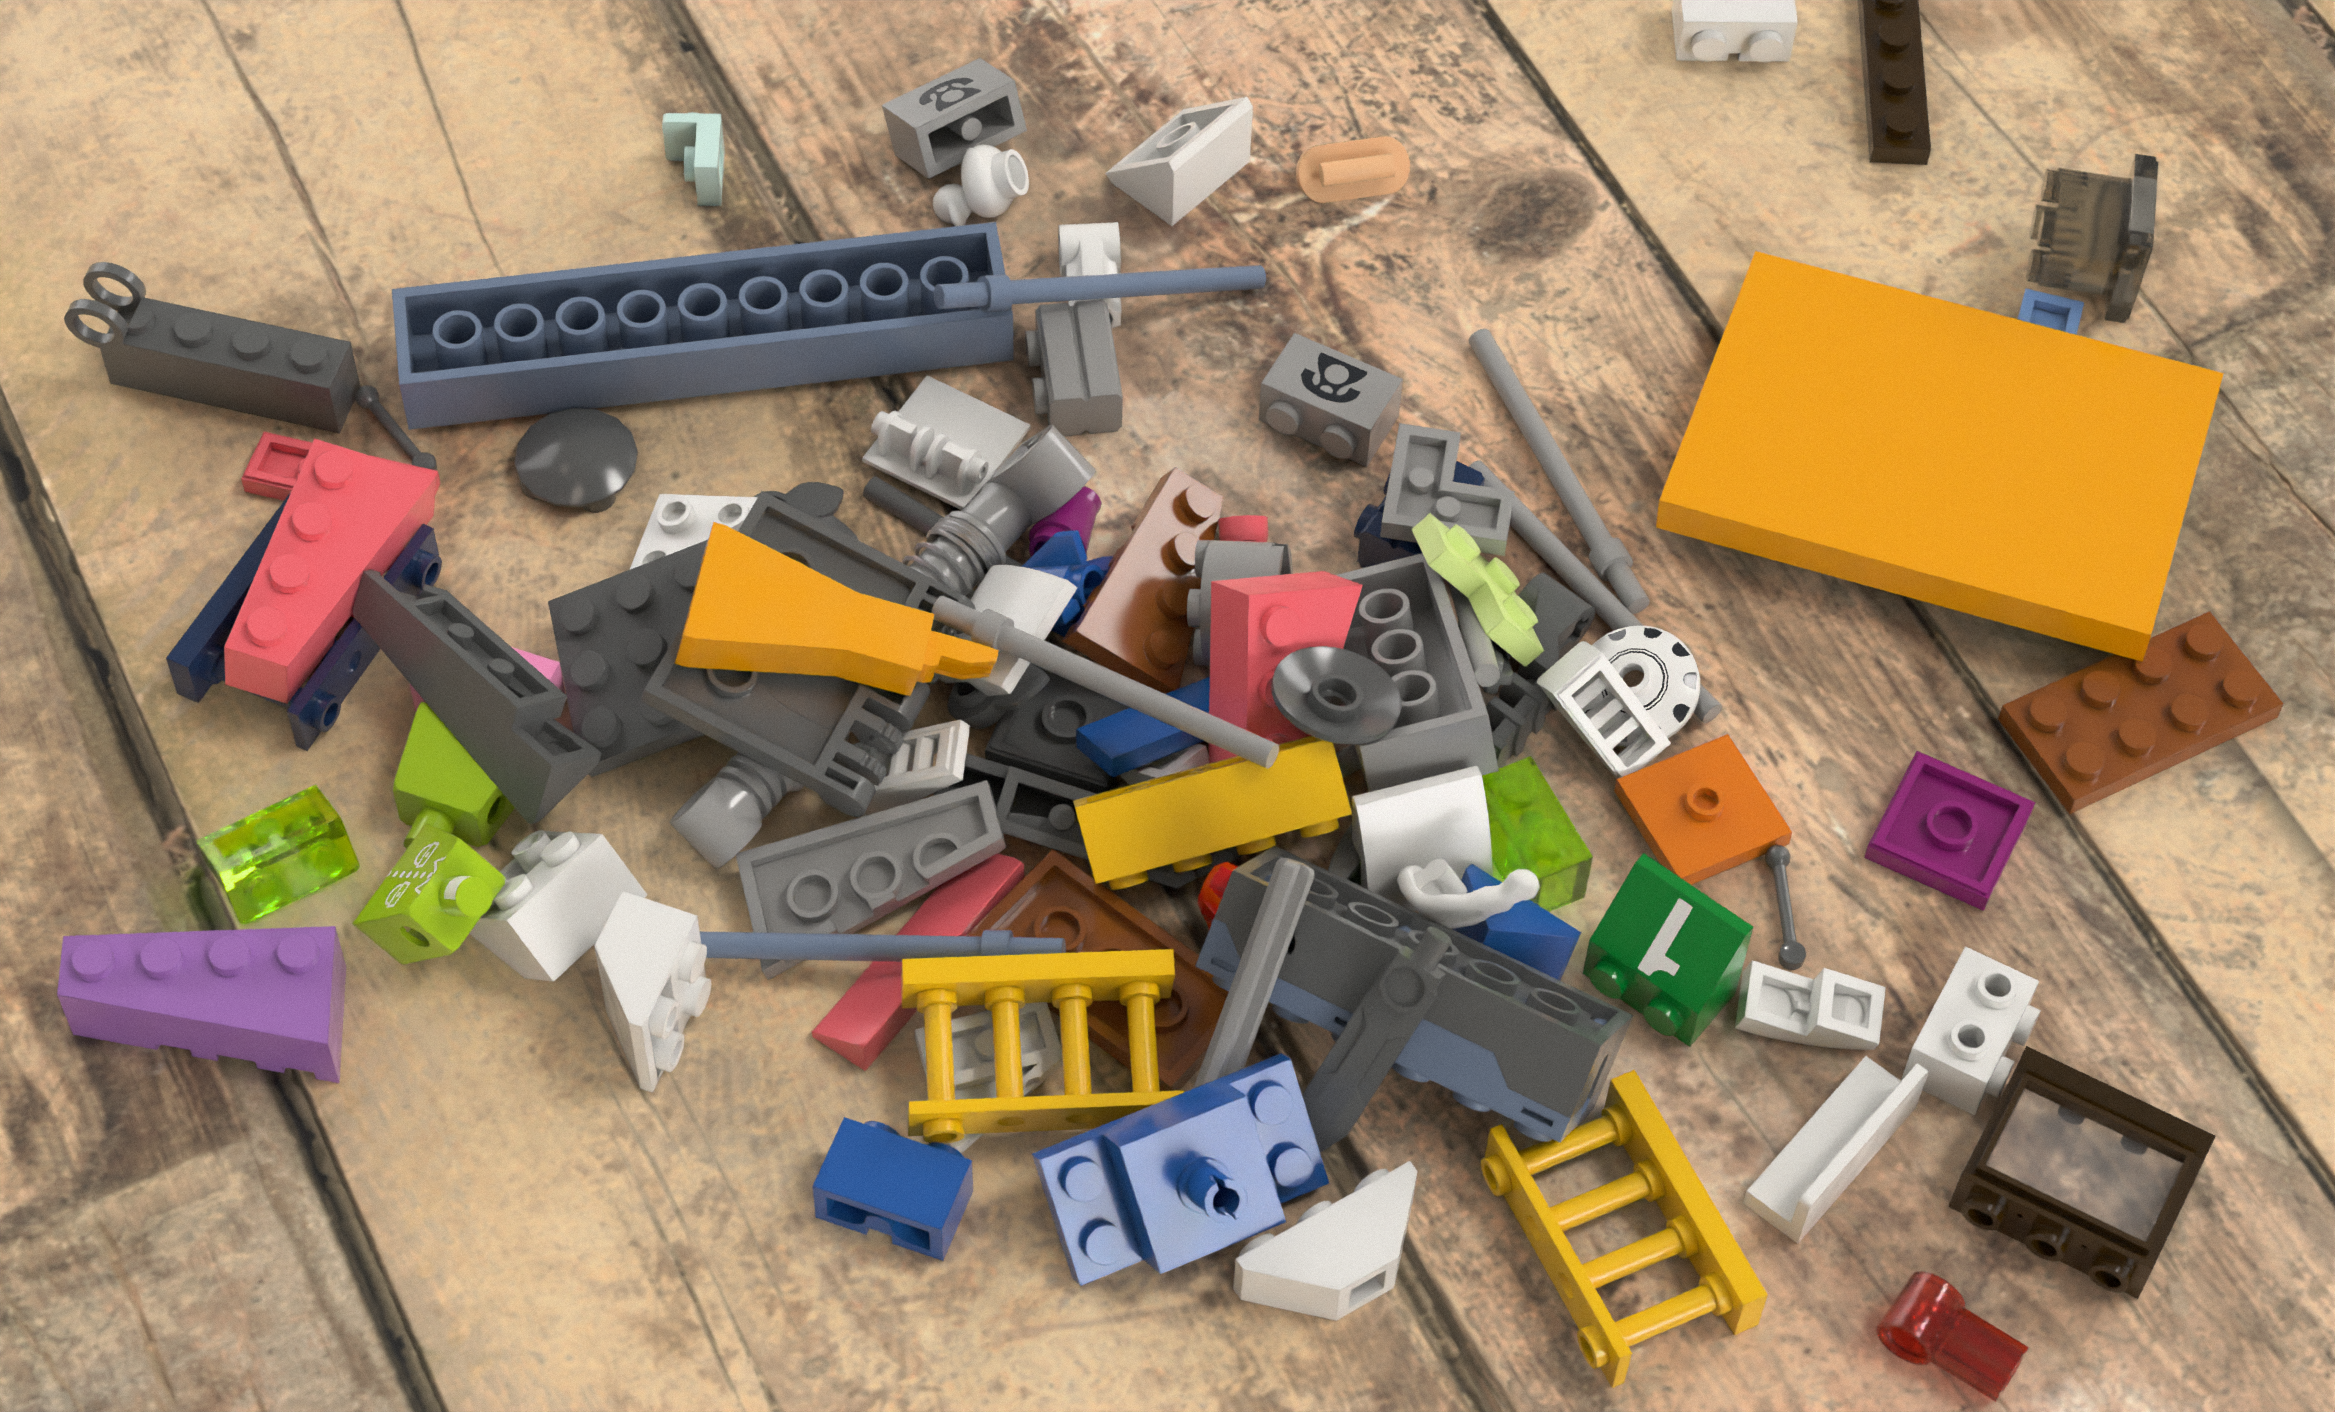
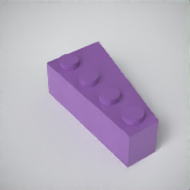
M335 926L63 936L57 996L73 1035L155 1050L160 1045L190 1050L192 1057L218 1061L221 1055L253 1061L258 1069L284 1073L286 1068L314 1072L316 1079L340 1083L346 963Z

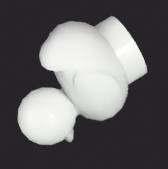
M977 145L967 149L961 165L962 185L946 184L941 187L934 195L933 209L940 220L955 226H964L972 211L986 218L999 216L1008 209L1013 198L1025 195L1028 191V171L1022 157L1013 149L1001 152L991 145Z

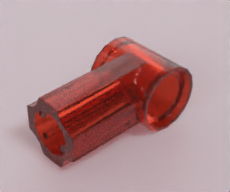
M1925 1271L1914 1272L1876 1327V1334L1881 1343L1897 1357L1916 1365H1927L1929 1362H1932L1995 1402L2010 1383L2029 1349L2025 1344L1967 1310L1962 1295L1953 1285L1943 1278Z

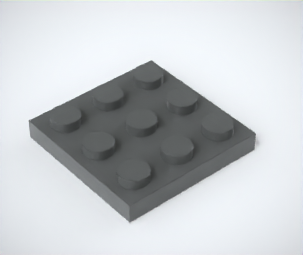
M708 540L548 601L573 732L602 753L598 765L588 774L591 777L705 735L641 702L644 689L687 618Z

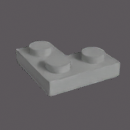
M1399 423L1380 537L1417 542L1411 529L1431 513L1449 529L1455 524L1462 527L1473 538L1482 553L1505 556L1515 491L1453 482L1461 432Z

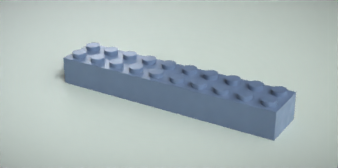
M996 222L392 289L399 386L408 428L411 430L550 414L570 408L594 409L1014 360L1012 307L1008 311L982 312L979 307L938 309L934 302V289L938 284L977 282L978 278L983 275L1005 274Z

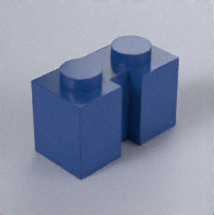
M844 1117L812 1186L815 1217L867 1235L869 1229L890 1235L894 1245L943 1261L973 1193L972 1160L965 1158L958 1150L943 1143L932 1142L926 1145L902 1137L896 1130L884 1123L867 1121L863 1124Z

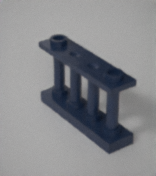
M290 493L166 657L177 694L199 703L213 684H218L221 681L225 682L224 646ZM422 524L384 576V579L399 592L418 596L424 584L434 586L441 571L442 560L439 556L434 528ZM354 618L339 640H335V643L323 657L322 663L305 687H300L288 704L254 693L251 694L287 709L296 746L308 751L321 731L327 732L333 727L340 714L342 702L380 651V647Z

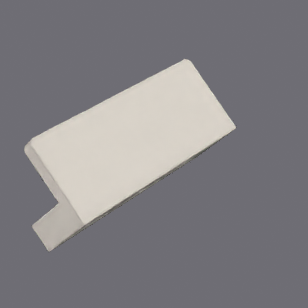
M1865 1056L1746 1191L1743 1204L1798 1244L1914 1111L1929 1071L1917 1063L1905 1078L1900 1081Z

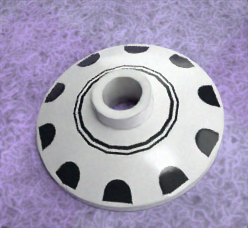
M1629 626L1606 634L1592 645L1605 655L1622 679L1625 674L1633 670H1639L1644 673L1642 682L1635 687L1629 688L1667 738L1676 734L1688 722L1698 703L1700 675L1693 655L1682 641L1671 633L1656 627ZM1604 689L1582 709L1583 712L1586 714L1610 692ZM1623 708L1598 729L1601 735L1626 714ZM1637 727L1617 746H1629L1643 732Z

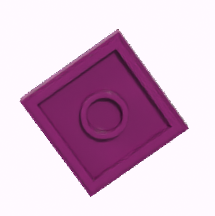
M1916 751L1867 846L1864 858L1984 911L2028 823L2036 802Z

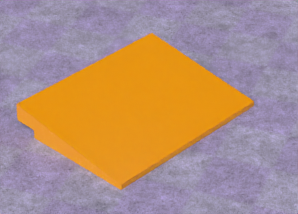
M1755 251L1660 496L1656 528L2143 662L2224 373Z

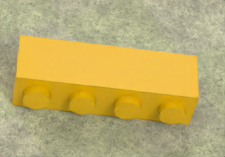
M1313 736L1279 744L1278 756L1269 769L1240 756H1235L1073 800L1095 883L1109 881L1111 890L1123 889L1149 880L1147 870L1172 864L1174 872H1184L1206 866L1213 862L1210 853L1236 846L1238 855L1266 850L1276 845L1274 835L1296 829L1300 830L1302 838L1325 834L1340 827L1337 818L1352 814L1334 744Z

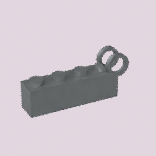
M98 262L89 267L83 279V285L87 293L94 300L79 299L72 302L65 314L64 321L74 336L89 345L100 348L110 384L340 434L355 401L356 391L361 387L351 342L145 298L146 288L143 282L130 270L109 262ZM105 277L120 282L129 289L132 296L124 297L109 292L98 282L97 278ZM78 315L97 317L106 322L110 328L107 333L95 331L85 325Z

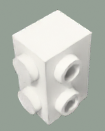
M1965 947L1912 1047L1901 1081L1918 1063L1929 1071L1922 1091L1975 1115L1986 1093L1997 1098L1999 1097L2015 1061L2005 1057L2012 1041L2024 1047L2036 1024L2041 1010L2030 1006L2039 981Z

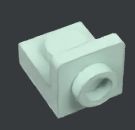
M696 112L664 114L662 129L666 158L670 161H684L685 182H695L698 206H721L725 159L721 114Z

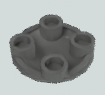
M570 408L550 413L529 427L518 442L515 466L519 475L522 492L527 497L534 500H543L555 506L582 507L588 512L599 513L612 507L616 500L615 494L625 487L634 474L638 450L632 432L618 418L597 409Z

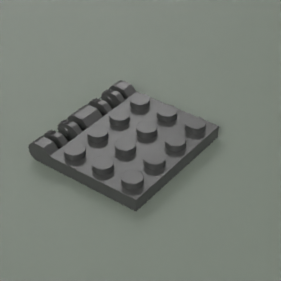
M761 491L738 532L858 593L929 613L932 612L933 605L940 596H945L976 610L973 602L965 595L764 491ZM933 620L932 631L957 638L960 636L958 634L963 633ZM684 622L644 689L641 702L817 792L826 804L850 816L860 817L864 815L876 793L874 785L879 786L887 773V768L884 767V763L879 761L880 759H876L873 755H869L866 751L845 741L847 736L852 731L861 743L874 747L877 751H882L884 754H896L904 742L905 736L901 733L910 731L931 691L928 685H934L941 674L934 673L932 682H916L911 696H906L835 676L684 667L675 664L685 626Z

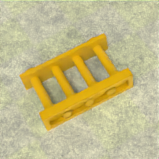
M1173 949L902 959V1008H917L918 1012L924 1014L928 1101H909L908 1137L923 1136V1140L926 1142L947 1144L962 1140L964 1134L1094 1129L1184 1093V1090L1160 1091L1154 1004L1158 1003L1160 998H1170L1175 977ZM1120 1000L1122 1005L1127 1006L1133 1092L1092 1094L1086 1007L1090 1006L1093 1001ZM1025 1003H1052L1060 1011L1065 1095L1024 1097L1019 1010L1025 1006ZM985 1005L987 1010L992 1011L996 1098L955 1099L951 1012L955 1011L958 1006Z
M1635 1069L1610 1080L1605 1106L1601 1111L1600 1118L1575 1127L1561 1142L1554 1139L1548 1142L1542 1141L1517 1151L1502 1124L1489 1130L1485 1158L1481 1159V1168L1485 1181L1495 1196L1504 1195L1579 1329L1577 1331V1340L1585 1360L1593 1369L1601 1368L1612 1388L1625 1382L1632 1356L1629 1347L1709 1312H1712L1715 1316L1722 1315L1733 1335L1759 1324L1768 1294ZM1611 1142L1617 1147L1624 1146L1634 1163L1633 1173L1552 1207L1548 1206L1531 1176ZM1643 1198L1648 1202L1656 1201L1667 1220L1666 1229L1581 1264L1564 1231ZM1678 1254L1682 1259L1689 1257L1700 1276L1698 1287L1614 1322L1599 1296L1597 1288Z

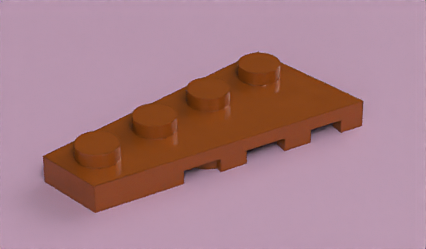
M1176 467L1162 476L1132 524V533L1126 543L1117 549L1108 566L1111 568L1101 584L1093 589L1083 605L1086 608L1078 622L1069 628L1062 642L1104 667L1161 693L1166 694L1179 689L1193 627H1189L1187 622L1188 594L1190 589H1201L1202 578L1196 577L1195 573L1196 544L1198 540H1214L1224 497Z

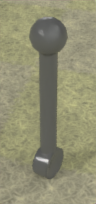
M369 385L361 386L355 394L357 404L362 408L371 410L412 460V465L437 471L435 457L430 453L420 452L381 405L377 389Z
M1774 845L1765 853V861L1773 869L1784 941L1780 948L1778 960L1784 968L1796 970L1802 967L1806 958V950L1796 940L1786 872L1791 856L1786 847Z

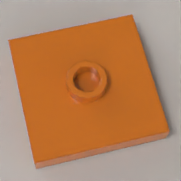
M1728 734L1616 779L1614 792L1659 863L1691 885L1760 857L1771 846H1786L1790 843L1793 832Z

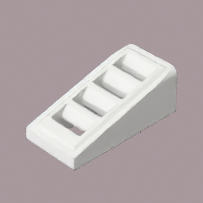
M1582 641L1574 646L1537 680L1538 685L1616 779L1642 769L1671 744L1605 655L1586 641ZM1604 689H1607L1610 693L1585 714L1582 709ZM1623 708L1626 714L1601 735L1598 729ZM1639 727L1643 733L1621 753L1616 755L1613 748Z
M956 720L902 732L901 734L905 736L904 742L900 750L896 754L892 753L891 755L877 751L876 748L869 747L861 742L853 744L866 751L867 754L880 759L879 761L884 763V767L887 768V773L879 786L874 785L876 793L864 816L917 801L963 780L970 725L962 720ZM937 753L936 765L932 766L934 754Z

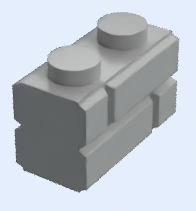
M1103 299L1077 301L1073 306H1069L1067 302L1039 305L1035 309V330L1025 331L1028 367L1040 366L1041 372L1040 378H1032L1035 414H1047L1048 425L1053 424L1063 436L1082 435L1084 431H1089L1090 434L1118 431L1122 427L1123 396L1108 304Z

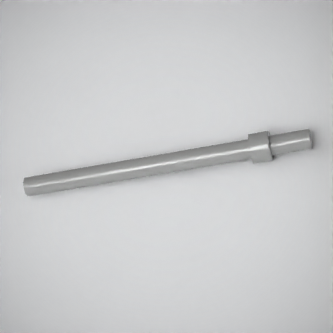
M1480 329L1474 332L1469 338L1470 346L1591 549L1589 560L1600 579L1611 583L1622 604L1632 614L1643 611L1649 605L1650 600L1631 570L1633 559L1623 542L1619 538H1612L1488 329Z
M1475 461L1469 466L1482 473L1485 478L1484 487L1510 490L1482 461ZM1514 495L1510 526L1586 603L1595 608L1596 614L1613 631L1629 626H1643ZM1700 683V695L1693 713L1703 723H1708L1721 712L1722 705Z
M940 596L933 605L931 612L935 614L933 620L971 636L972 642L999 650L998 654L1003 651L1267 769L1274 764L1278 756V744L1014 627V621L1009 617L990 609H986L981 613L945 596Z

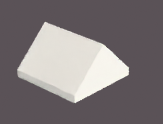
M1248 97L1183 109L1108 170L1106 175L1112 184L1173 226L1250 162L1253 106Z

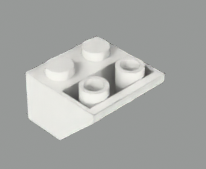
M539 830L525 837L512 850L514 859L500 871L506 877L504 886L492 901L489 910L481 916L469 934L524 978L554 982L596 943L622 891L643 898L647 896V893L603 834Z
M622 891L594 946L606 1013L640 1089L653 1093L663 1071L672 1072L680 1059L684 1046V1034L682 1032L690 1016L699 1017L707 1004L711 991V979L706 978L704 967L707 947L701 944L697 915Z

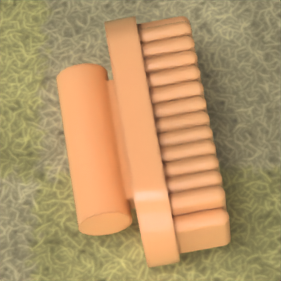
M1387 136L1311 146L1302 153L1296 167V179L1300 190L1309 199L1319 203L1395 193L1404 186L1410 172V160L1405 147L1398 140Z

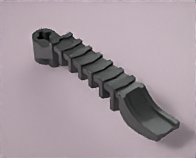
M1540 573L1535 576L1518 595L1531 608L1538 619V623L1533 626V629L1544 652L1526 667L1520 663L1517 674L1513 673L1511 684L1503 685L1499 698L1495 696L1486 705L1499 771L1482 775L1484 791L1492 778L1497 781L1503 775L1507 760L1512 755L1517 757L1523 752L1529 734L1531 732L1537 734L1543 728L1547 713L1551 709L1554 711L1558 710L1538 685L1537 680L1580 642L1591 626L1595 616V608L1546 573ZM1351 824L1336 848L1328 871L1361 886V859L1352 842Z

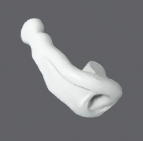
M1444 859L1431 861L1425 869L1415 864L1405 866L1397 878L1401 893L1420 915L1450 929L1476 925L1494 914L1506 912L1515 903L1534 898L1540 888L1536 874L1528 869H1517L1511 872L1503 883L1499 885L1485 886L1467 893L1464 883Z

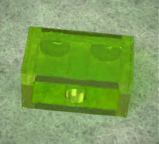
M1532 756L1501 767L1497 772L1482 775L1489 817L1492 862L1503 881L1511 872L1517 869H1528L1536 874L1540 888L1536 896L1529 900L1548 912L1585 898L1593 856Z

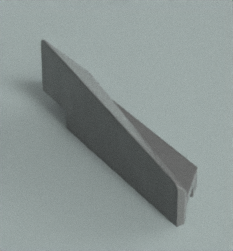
M374 570L363 571L353 606L354 618L527 823L534 824L542 820L598 765L602 754L591 744L555 720V718L561 717L567 695L447 590L424 584L419 595L413 596L399 592L380 575V572Z
M966 753L963 780L933 794L935 796L987 780L992 790L1004 834L1089 861L1073 800L1092 796L1095 793ZM1236 846L1210 853L1213 862L1197 869L1174 872L1173 865L1168 864L1147 870L1149 881L1178 889L1209 873L1217 864L1231 862L1243 855H1238Z

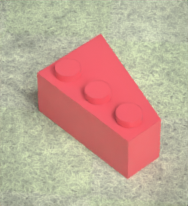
M1326 571L1211 581L1209 714L1278 745L1311 736L1294 726L1276 706L1271 690L1275 669L1287 655L1303 648L1328 646L1343 649L1363 585ZM1209 743V763L1238 756Z

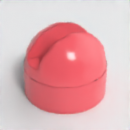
M1243 515L1218 519L1220 540L1267 542L1268 517Z

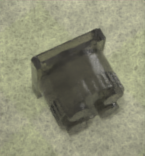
M2135 154L2128 178L2058 168L2057 170L2046 168L2041 190V201L2047 202V206L2036 204L2034 207L2029 238L2037 240L2039 250H2031L2026 280L2037 283L2039 286L2105 295V320L2125 323L2126 319L2130 318L2153 250L2159 161H2156V157Z

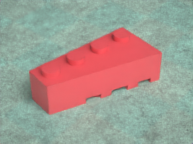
M314 438L224 646L225 685L288 704L333 646L335 636L351 616L354 617L353 606L363 571L374 570L380 572V575L383 576L386 570L389 571L421 525H427L434 516L436 476Z

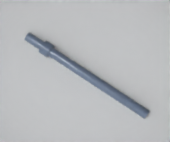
M1261 265L1019 280H1010L1006 274L983 275L978 278L977 282L936 285L934 289V302L938 309L979 307L982 312L1008 311L1012 304L1262 289L1265 286L1266 273Z
M984 930L982 937L700 931L701 944L707 947L706 958L902 962V959L1066 953L1064 938L1013 937L1011 930Z

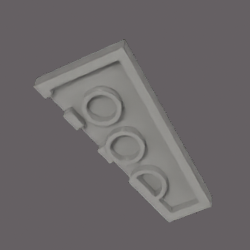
M986 780L739 852L736 854V859L753 932L852 934L1007 847L992 790ZM760 959L762 971L768 980L804 961Z

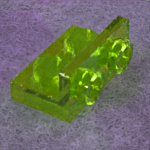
M316 784L196 840L205 863L225 890L234 914L241 924H248L358 871L360 868L341 816Z

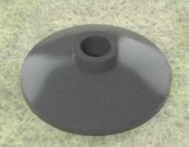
M1316 646L1290 653L1277 665L1271 683L1274 702L1287 720L1303 732L1332 743L1355 745L1378 740L1394 728L1401 712V695L1388 673L1370 659L1341 648Z

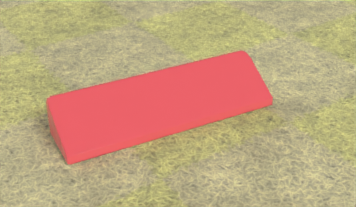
M995 854L946 881L936 888L896 935L967 936L1024 878V863L1014 857ZM873 961L812 1031V1037L866 1071L917 1012V1008H902V962Z

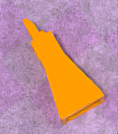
M713 522L701 561L675 664L689 668L835 676L911 696L916 682H932L934 673L960 680L989 677L993 665L997 661L999 650L932 631L931 628L935 615L933 613L858 593L726 525Z

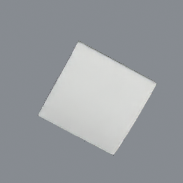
M993 565L970 600L975 605L977 611L982 613L986 609L993 610L1011 618L1014 621L1015 628L1045 640L1078 587L1066 579L1042 571L1013 565ZM965 633L958 634L960 635L959 638L971 641V636ZM1003 651L998 654L997 661L993 665L989 677L960 680L940 675L938 679L945 684L969 682L987 696L1006 695L1012 693L1030 662Z
M1478 766L1352 796V842L1361 859V887L1412 911H1416L1401 893L1397 881L1400 871L1405 866L1415 864L1425 869L1431 861L1444 859L1460 880L1465 869L1471 864L1493 876L1489 817L1482 774Z

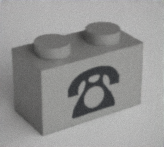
M981 58L882 105L895 155L928 179L962 163L964 155L969 148L977 145H991L995 147L1027 131L1015 80Z
M1294 333L1261 382L1259 421L1269 424L1273 429L1282 434L1294 435L1324 448L1329 454L1337 458H1347L1367 467L1399 417L1403 379Z

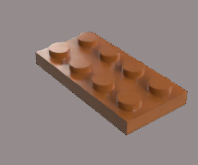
M2209 611L2150 638L2143 662L2114 654L2002 705L1998 720L2067 812L2072 814L2278 718L2283 702Z
M1054 849L967 934V936L982 937L984 930H1011L1013 937L1064 938L1066 953L1173 949L1175 977L1170 998H1160V1001L1154 1004L1160 1091H1179L1201 1068L1229 991L1222 989L1213 982V974L1195 966L1199 958L1197 953L1101 883L1096 884L1094 878ZM1120 1000L1093 1001L1090 1006L1086 1007L1088 1039L1131 1070L1127 1006L1122 1005ZM1047 1003L1049 1010L1060 1017L1059 1009L1055 1008L1052 1003Z

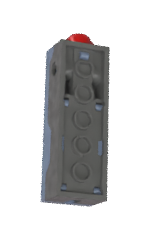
M1277 846L1270 848L1241 866L1230 862L1217 864L1208 874L1198 897V907L1207 923L1209 932L1195 966L1213 974V982L1222 989L1230 990L1276 862L1280 858L1293 859L1312 868L1315 877L1269 1002L1272 1003V1010L1277 1015L1300 1024H1307L1310 1021L1332 1032L1331 1037L1336 1042L1386 962L1393 960L1398 951L1405 946L1414 951L1428 927H1435L1447 934L1452 940L1449 948L1436 966L1446 975L1437 988L1438 996L1392 1068L1408 1079L1418 1082L1432 1080L1452 1090L1453 1098L1468 1108L1481 1112H1488L1492 1109L1514 1120V1127L1519 1132L1539 1141L1548 1142L1554 1139L1561 1142L1594 1110L1633 1018L1632 1014Z

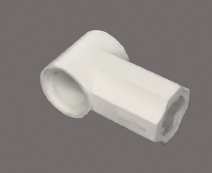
M1118 222L1058 225L1061 277L1121 273ZM1103 299L1108 304L1111 329L1121 326V299ZM1088 300L1068 301V305H1069V306H1073V305L1075 304V302H1077V301H1088Z

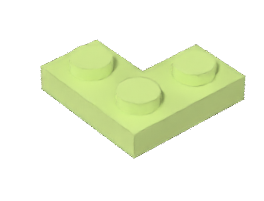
M1431 513L1411 529L1427 564L1469 599L1485 634L1524 667L1544 652L1533 629V626L1538 623V619L1531 608L1516 595L1514 590L1520 586V583L1504 562L1497 557L1488 562L1480 555L1481 551L1476 542L1462 527L1455 524L1449 529Z

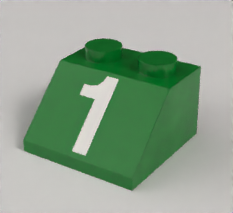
M1643 853L1633 865L1589 940L1583 974L1590 978L1594 987L1602 994L1612 999L1619 998L1641 1013L1647 1023L1657 1032L1666 1036H1674L1691 1047L1736 994L1753 926Z

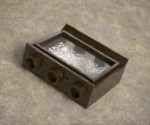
M2026 1046L1964 1171L1960 1175L1948 1207L1962 1213L1968 1222L1978 1228L1997 1230L2025 1244L2033 1254L2042 1259L2060 1261L2089 1275L2091 1280L2103 1289L2117 1293L2124 1292L2138 1299L2216 1135Z

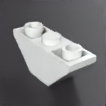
M1410 1161L1391 1172L1388 1169L1377 1170L1365 1177L1357 1185L1355 1191L1334 1204L1330 1201H1323L1309 1208L1299 1218L1297 1224L1275 1237L1273 1234L1267 1233L1255 1238L1241 1250L1239 1257L1235 1260L1233 1290L1240 1300L1337 1321L1393 1289L1412 1208L1418 1171Z

